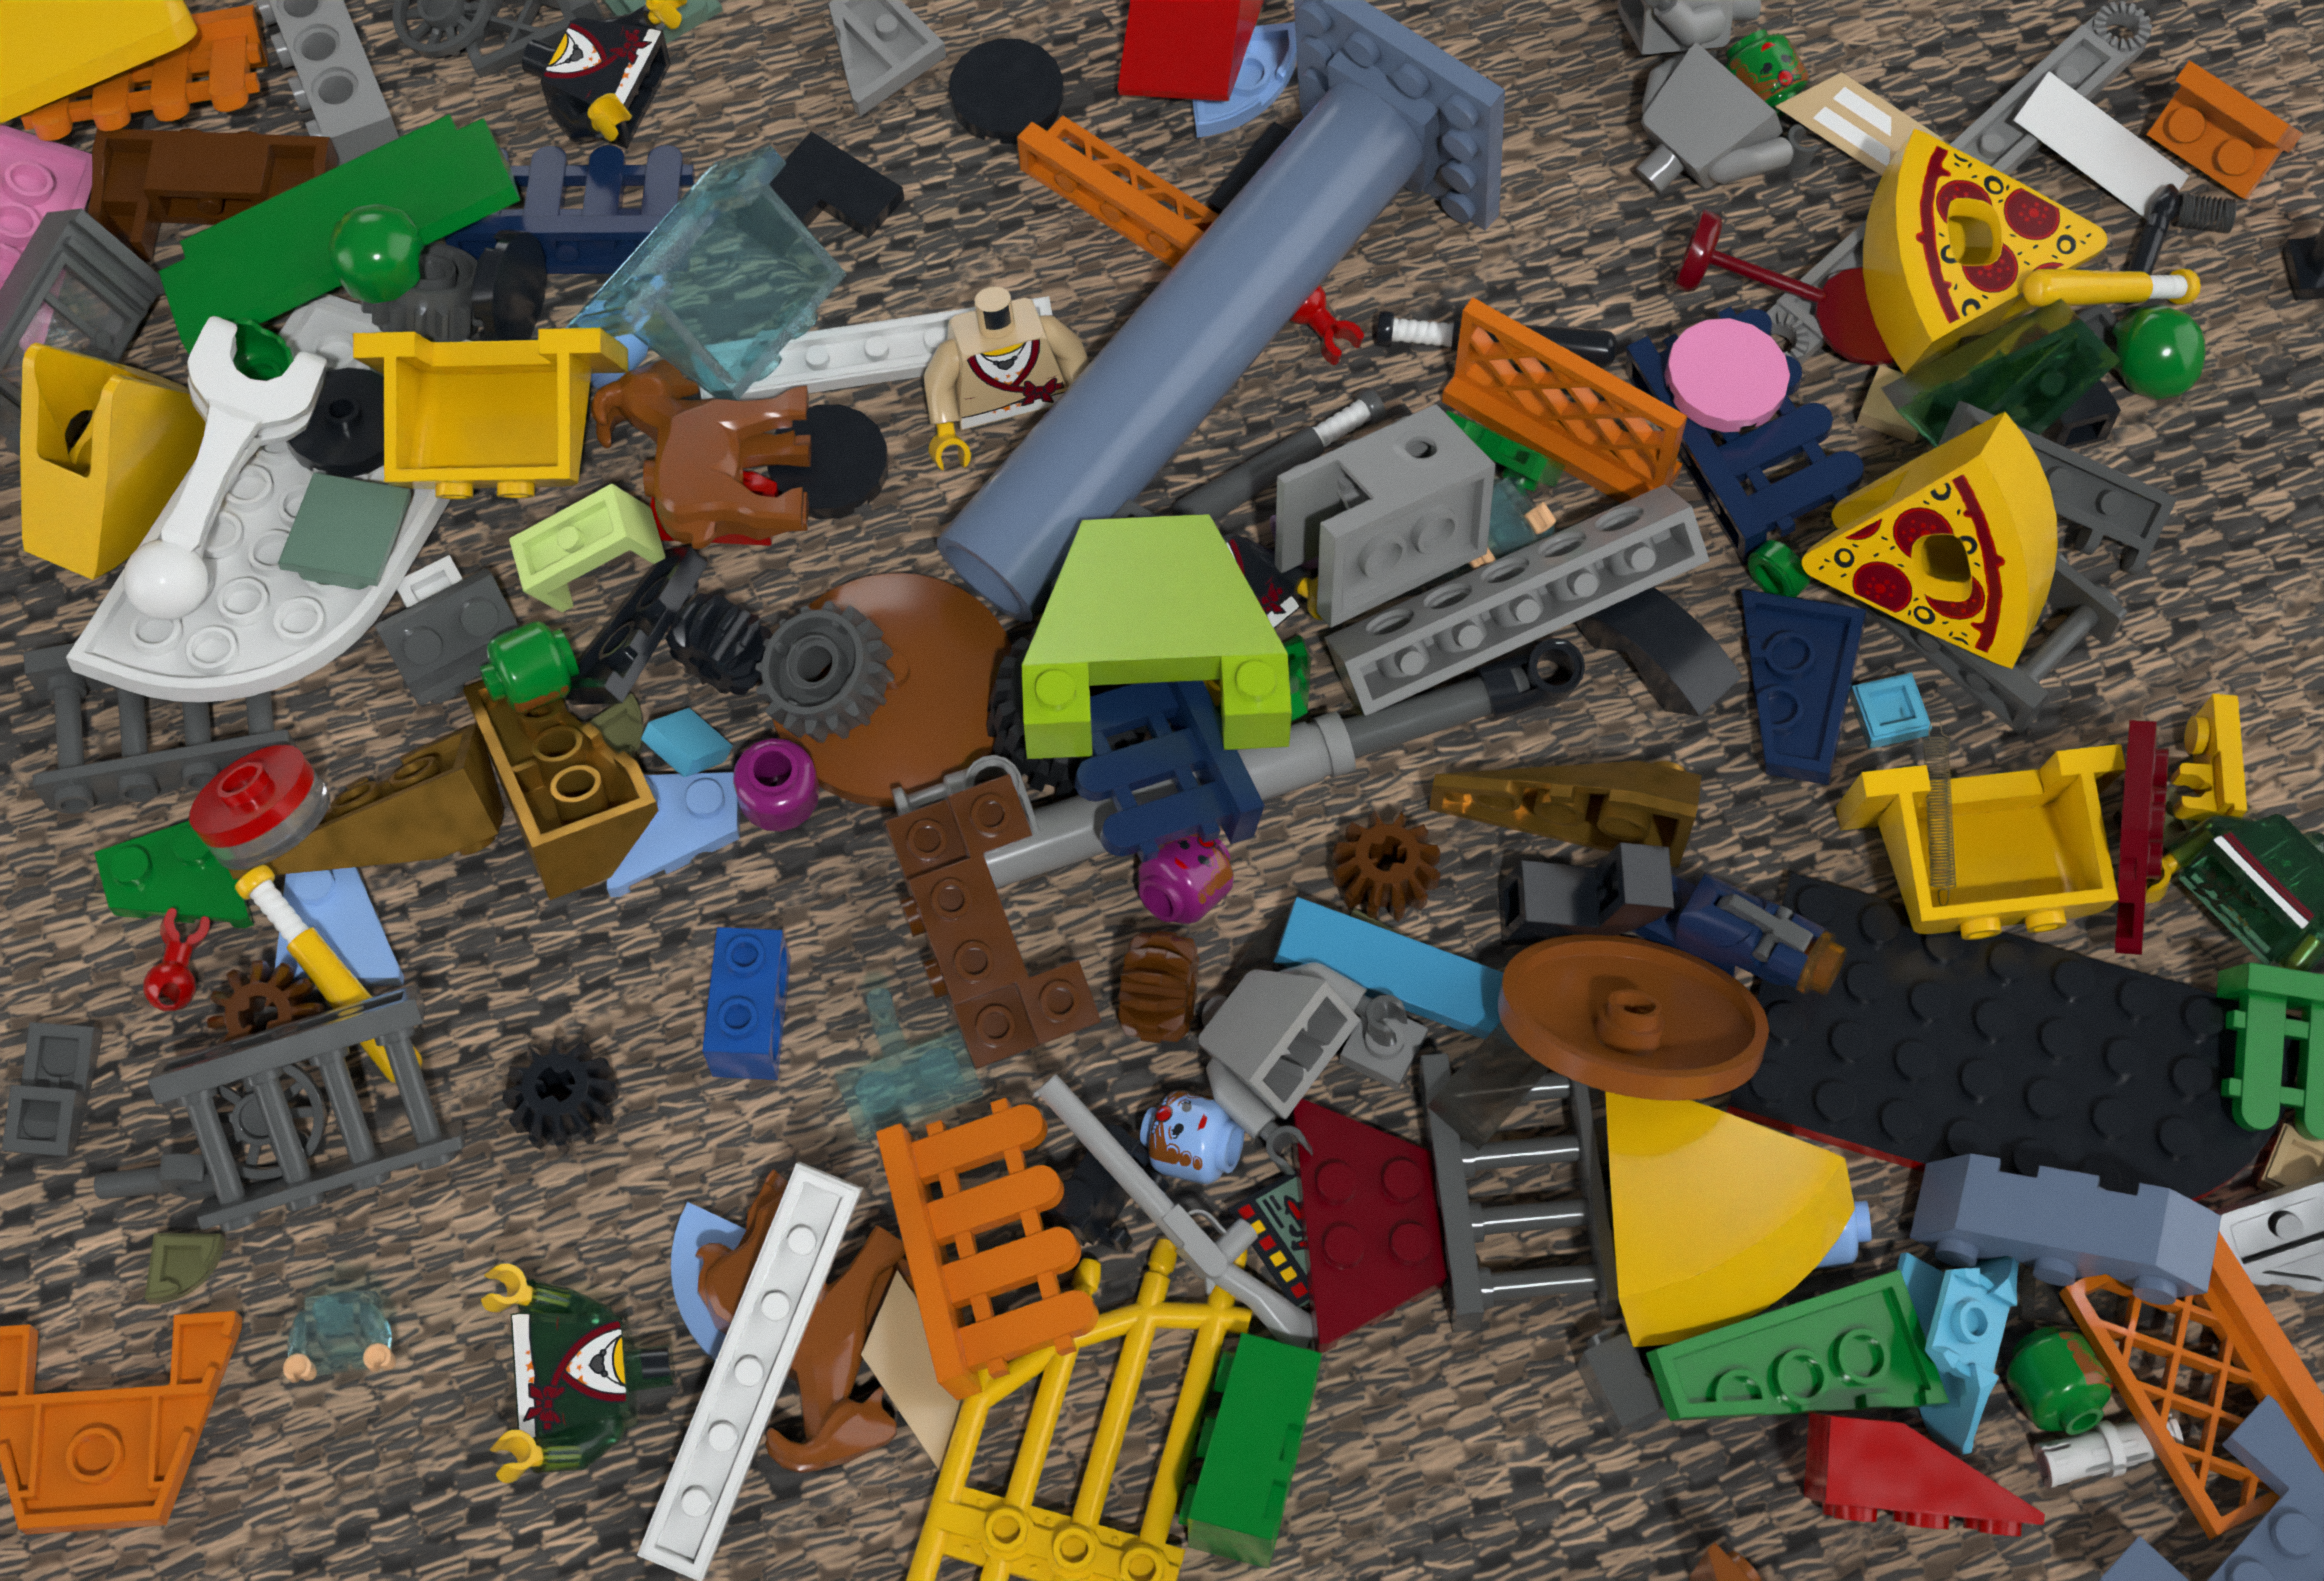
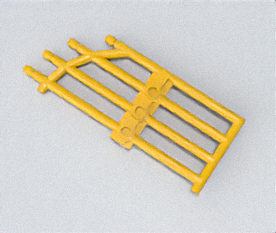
M1159 1239L1151 1251L1148 1260L1149 1271L1144 1274L1136 1303L1099 1314L1098 1322L1091 1332L1074 1338L1076 1352L1060 1356L1056 1352L1054 1345L1015 1358L1007 1363L1010 1374L996 1379L989 1375L988 1368L978 1371L983 1392L963 1400L906 1581H935L943 1556L983 1567L979 1581H1008L1010 1575L1030 1581H1178L1186 1549L1166 1544L1226 1332L1241 1335V1332L1248 1334L1253 1311L1248 1308L1234 1306L1236 1298L1215 1285L1208 1296L1206 1303L1164 1302L1171 1281L1169 1274L1174 1271L1177 1261V1253L1175 1252L1177 1248L1170 1240ZM1248 1248L1233 1262V1264L1243 1270L1248 1257ZM1083 1258L1075 1270L1071 1282L1073 1290L1085 1292L1094 1301L1092 1294L1097 1292L1101 1280V1263L1093 1259ZM1156 1328L1198 1330L1139 1536L1098 1525ZM1126 1335L1072 1517L1031 1506L1079 1349ZM1044 1371L1005 1498L965 1487L989 1408Z

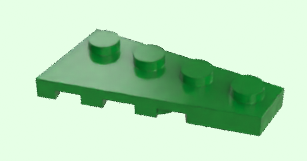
M1900 1269L1646 1353L1670 1421L1932 1407L1950 1403L1937 1367L1925 1352L1927 1341Z

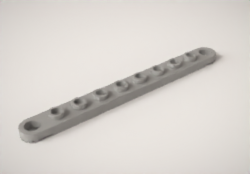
M2120 1L2118 5L2115 2H2110L2107 7L2104 5L2085 25L2082 24L1949 145L2006 175H2010L2043 144L2042 141L2016 123L2014 119L2048 71L2087 100H2092L2144 51L2152 29V25L2149 24V16H2144L2145 11L2142 8L2140 10L2135 9L2136 5L2133 3L2127 6L2125 5L2126 2ZM2115 24L2125 26L2133 33L2134 37L2133 39L2128 38L2127 42H2125L2124 38H2121L2119 42L2117 41L2118 37L2115 36L2112 39V34L2110 32L2107 34V26ZM1867 219L1799 281L1823 289L1826 282L1841 271L1863 267V241ZM1786 292L1766 313L1772 320V334L1786 337L1793 345L1790 352L1786 351L1784 354L1795 358L1802 365L1826 341L1823 339L1815 318L1816 303Z

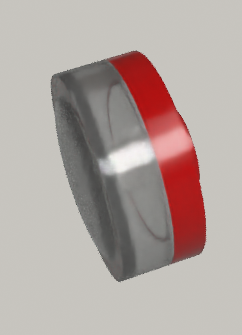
M291 745L269 746L238 759L208 782L191 806L189 822L220 865L231 870L250 869L282 856L302 842L317 827L326 814L330 803V792L297 747Z

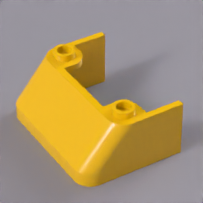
M0 0V123L16 118L183 46L197 33V26L185 0Z

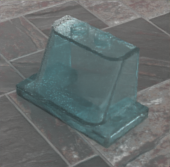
M767 146L715 161L567 326L569 328H601L612 337L632 334L714 398L739 400L754 381L763 380L779 366L782 361V356L779 352L791 339L795 340L804 335L816 323L818 315L815 311L847 273L769 185L787 163L772 146Z

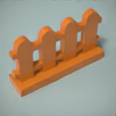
M254 5L191 14L197 26V33L189 42L173 51L21 115L25 130L35 129L36 135L40 140L53 141L67 136L72 131L74 122L94 119L97 129L101 131H114L125 127L131 121L132 113L153 110L157 120L168 122L178 120L187 115L190 110V103L211 100L214 109L220 112H230L242 108L247 104L249 94L260 92L257 72L250 73V69L268 66V51ZM209 76V80L192 82V78ZM151 85L149 90L134 92V88ZM92 95V99L76 101V97Z
M1006 1097L990 1103L992 1115L947 1130L942 1120L927 1124L925 1126L928 1137L917 1141L901 1123L876 1131L937 1382L956 1401L983 1392L978 1375L980 1370L988 1368L989 1375L996 1379L1010 1374L1007 1361L1054 1345L1056 1352L1060 1356L1076 1352L1074 1338L1091 1332L1099 1318L1096 1304L1085 1292L1071 1290L1061 1293L1057 1275L1073 1269L1079 1262L1081 1257L1079 1241L1068 1229L1063 1227H1053L1044 1230L1040 1216L1041 1212L1054 1208L1062 1200L1064 1195L1063 1181L1049 1166L1037 1165L1028 1168L1023 1153L1037 1147L1044 1141L1048 1131L1047 1122L1034 1106L1022 1104L1011 1108V1104ZM1005 1158L1009 1175L964 1191L962 1190L959 1178L960 1173ZM940 1181L944 1198L934 1201L930 1184ZM1021 1219L1026 1237L980 1253L978 1252L974 1235ZM955 1242L960 1260L950 1263L946 1245ZM1038 1282L1042 1296L1041 1301L995 1316L991 1297ZM971 1305L976 1323L966 1326L962 1307Z

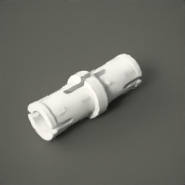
M2169 1411L2166 1427L2175 1442L2184 1445L2180 1426L2176 1418L2172 1419V1413ZM2108 1420L2100 1421L2090 1431L2063 1439L2037 1443L2033 1449L2034 1459L2041 1477L2048 1476L2044 1478V1485L2049 1489L2072 1482L2073 1480L2104 1473L2108 1478L2121 1476L2126 1473L2127 1467L2160 1459L2136 1420L2114 1425Z

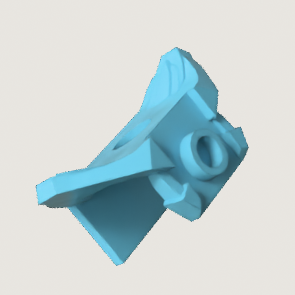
M1908 1252L1901 1253L1896 1270L1900 1269L1927 1341L1925 1352L1936 1365L1950 1402L1940 1406L1918 1408L1928 1433L1941 1448L1952 1455L1972 1453L1974 1436L1977 1432L1988 1397L1999 1378L1993 1372L2009 1309L2012 1306H2017V1275L2020 1262L2016 1261L2014 1257L2002 1256L1977 1261L1973 1267L1945 1270L1944 1273Z

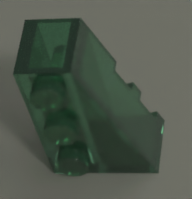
M2060 298L2050 305L2041 307L1881 387L1896 411L1936 448L1958 401L1970 404L1994 416L2006 412L2017 426L2040 435L2121 360Z

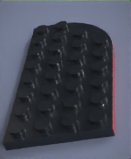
M1791 872L1781 906L1827 928L1826 937L1815 964L1812 965L1807 962L1803 972L1806 975L1805 981L1798 990L1789 985L1779 986L1761 978L1756 999L1765 1011L1769 1026L1763 1059L1759 1069L1751 1079L1738 1088L1731 1090L1726 1113L1921 1172L1925 1171L1926 1163L1972 1153L2000 1158V1172L2036 1178L2039 1166H2046L2097 1175L2100 1178L2099 1187L2108 1191L2137 1196L2139 1183L2170 1188L2197 1202L2225 1186L2246 1168L2269 1141L2279 1125L2286 1107L2280 1106L2278 1120L2272 1127L2251 1132L2242 1129L2235 1122L2232 1115L2233 1098L2221 1096L2222 1079L2234 1078L2237 1030L2226 1029L2227 1012L2232 1010L2239 1011V1001L2216 997L2217 994L2005 933L1976 940L1962 939L1961 931L1918 934L1913 931L1904 904ZM2286 1014V1019L2301 1021L2299 1017ZM2284 1038L2281 1086L2293 1088L2299 1061L2300 1041Z

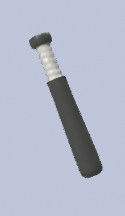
M1371 388L1361 390L1355 395V402L1349 407L1342 409L1341 412L1335 413L1334 416L1327 418L1324 422H1320L1316 427L1306 426L1275 446L1177 501L1173 506V516L1210 514L1214 522L1276 483L1278 475L1289 471L1296 465L1307 463L1324 453V447L1330 445L1331 442H1335L1348 432H1352L1356 427L1363 425L1364 422L1374 425L1382 421L1386 417V409L1381 398Z

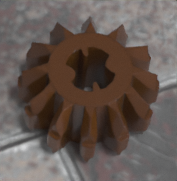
M1374 810L1368 816V829L1354 822H1351L1346 827L1345 838L1347 842H1337L1333 849L1332 859L1339 866L1333 869L1332 881L1335 887L1347 888L1344 903L1348 909L1367 901V917L1376 919L1379 916L1380 907H1389L1391 916L1399 922L1404 918L1405 903L1420 911L1427 905L1428 894L1426 890H1435L1439 885L1441 874L1434 866L1439 863L1441 853L1438 845L1425 844L1428 837V830L1425 824L1406 830V816L1402 811L1393 817L1392 824H1384L1382 817ZM1383 860L1394 862L1390 867V871L1378 869L1381 867Z
M1157 931V933L1141 932L1136 934L1129 942L1128 953L1124 955V968L1120 975L1121 986L1118 996L1120 1000L1118 1017L1125 1036L1141 1038L1143 1042L1161 1044L1162 1041L1178 1042L1188 1033L1190 1021L1194 1017L1197 984L1200 977L1198 975L1200 958L1192 938L1181 937L1177 933Z
M254 960L250 967V979L240 970L232 969L227 973L228 983L234 990L233 994L217 990L212 992L210 995L211 1001L226 1007L225 1015L209 1017L206 1023L210 1029L227 1028L228 1033L218 1041V1045L264 1031L265 1029L306 1018V1016L323 1013L324 1007L321 1003L303 1004L302 999L312 992L315 984L311 979L303 978L291 985L294 977L293 965L280 963L273 974H271L270 967L265 960ZM265 1006L277 1008V1020L267 1022V1026L255 1025L253 1019L254 1012L264 1010Z

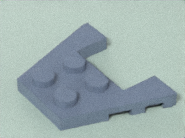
M2268 1394L2224 1441L2222 1446L2279 1496V1500L2206 1581H2324V1473L2277 1401ZM2139 1536L2098 1581L2189 1580Z

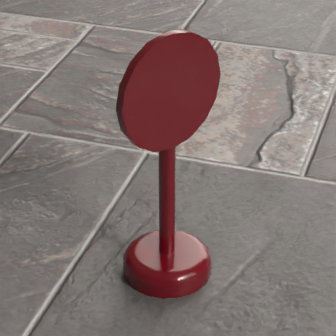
M1705 209L1702 210L1679 266L1673 285L1674 288L1685 292H1693L1700 286L1709 264L1815 302V318L1823 339L1834 352L1848 360L1872 366L1894 362L1876 327L1867 300L1863 267L1843 270L1829 279L1823 289L1715 250L1723 222L1718 214Z

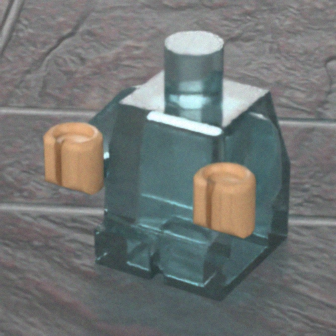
M1507 477L1493 487L1487 554L1468 562L1473 570L1555 533L1554 524L1556 519L1553 516L1552 510L1545 502L1537 506L1518 477Z
M367 1290L305 1297V1310L300 1311L295 1316L287 1342L288 1358L283 1365L284 1375L292 1383L299 1382L300 1379L304 1381L313 1380L316 1374L326 1375L349 1372V1364H352L356 1371L369 1369L371 1372H378L379 1369L384 1371L393 1369L396 1365V1358L391 1351L392 1332L390 1324L384 1317L383 1299L376 1291Z

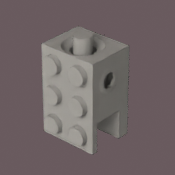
M1435 404L1410 416L1402 417L1395 423L1360 439L1351 440L1342 447L1307 463L1296 465L1289 471L1277 476L1275 566L1283 573L1319 556L1317 613L1332 628L1487 554L1495 463Z

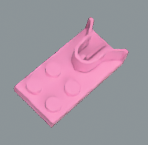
M0 124V289L46 213L80 208L85 211L92 187V154L54 141H43L35 135ZM65 269L61 270L49 291L56 298L65 275ZM44 301L18 343L24 354L31 344L35 342L43 344L53 312V309Z

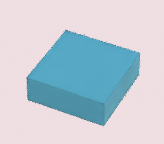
M1912 672L1851 687L1849 697L1868 749L1929 736L1930 720Z
M690 708L648 722L641 737V740L683 777H688L722 764L733 747L731 743Z

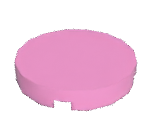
M1727 318L1705 320L1687 328L1673 343L1664 377L1666 386L1669 384L1670 390L1674 394L1673 402L1681 413L1687 415L1688 418L1702 427L1726 433L1740 432L1743 426H1751L1756 423L1755 427H1758L1768 422L1781 407L1786 395L1790 373L1786 356L1772 337L1752 324Z

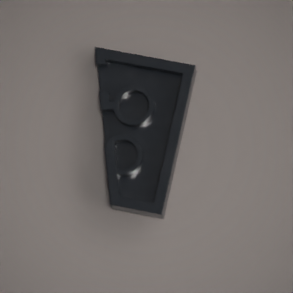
M691 546L664 550L665 559L652 565L577 659L579 675L571 678L572 688L569 695L564 698L572 705L623 703L680 608L690 600L699 587L698 579L708 562Z

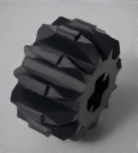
M698 593L693 600L679 611L672 621L671 629L665 639L671 648L669 653L672 658L685 666V673L693 674L699 678L702 685L706 683L712 685L723 694L731 692L735 695H745L749 689H752L762 679V674L755 670L756 663L762 662L766 649L763 643L765 639H771L773 633L770 629L759 623L760 618L758 615L750 614L744 610L741 603L733 604L720 594H715L712 597L709 594Z
M554 1037L550 1045V1054L544 1056L535 1047L528 1046L526 1055L531 1065L528 1068L509 1066L508 1076L516 1086L503 1091L502 1095L507 1109L514 1111L509 1119L516 1133L520 1134L529 1132L528 1139L532 1146L540 1150L554 1139L559 1152L567 1154L572 1145L571 1135L577 1133L580 1134L584 1142L593 1144L596 1137L590 1124L592 1122L602 1125L612 1124L614 1116L610 1108L605 1104L618 1099L619 1090L615 1082L607 1080L612 1072L608 1061L602 1057L592 1059L593 1052L590 1046L582 1041L568 1052L563 1040ZM562 1087L570 1096L566 1100L558 1102L551 1094Z

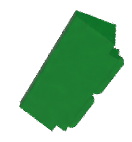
M448 114L181 240L180 244L185 259L158 272L180 340L190 355L203 327L212 316H217L230 322L239 319H251L257 324H261L341 286L342 284L337 279L330 263L328 244L336 222L341 220L346 212L357 206L379 203L404 211L419 231L418 236L425 246L520 201L512 170L484 117L458 129L451 115Z

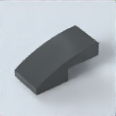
M29 1023L21 1085L10 1086L1 1151L72 1157L86 1113L101 1046L102 1029L89 1026Z

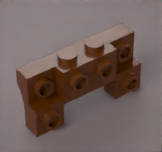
M190 128L179 131L138 129L101 131L97 129L92 149V187L88 214L142 261L151 262L159 223L215 225L336 168L338 156L330 137L271 135L260 134L254 131L218 133L202 132Z
M1010 774L951 794L945 800L884 822L886 833L910 897L899 900L903 915L912 937L924 933L932 955V959L922 962L929 986L935 999L947 996L974 1070L1102 1022L1079 959L1032 977L1028 976L984 857L1030 840L1033 836Z

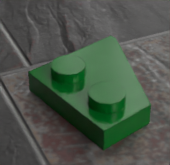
M189 821L94 852L107 904L115 916L142 919L154 915L164 917L168 909L175 908L177 914L174 922L195 924L196 919L200 920L206 916L210 921L230 922L235 928L254 926L248 901L240 897L235 889L239 879H233L228 870L229 863L234 854L233 848H215L206 845L194 831Z

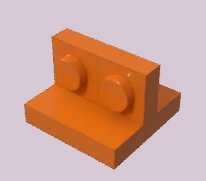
M2189 60L2175 80L2181 84V87L2146 135L2241 198L2247 200L2284 150L2289 153L2304 133Z

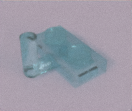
M876 988L869 992L866 997V1004L884 1059L835 1076L859 1142L877 1136L876 1131L899 1123L904 1126L983 1096L982 1087L959 1031L909 1049L897 1019L891 993L884 988Z

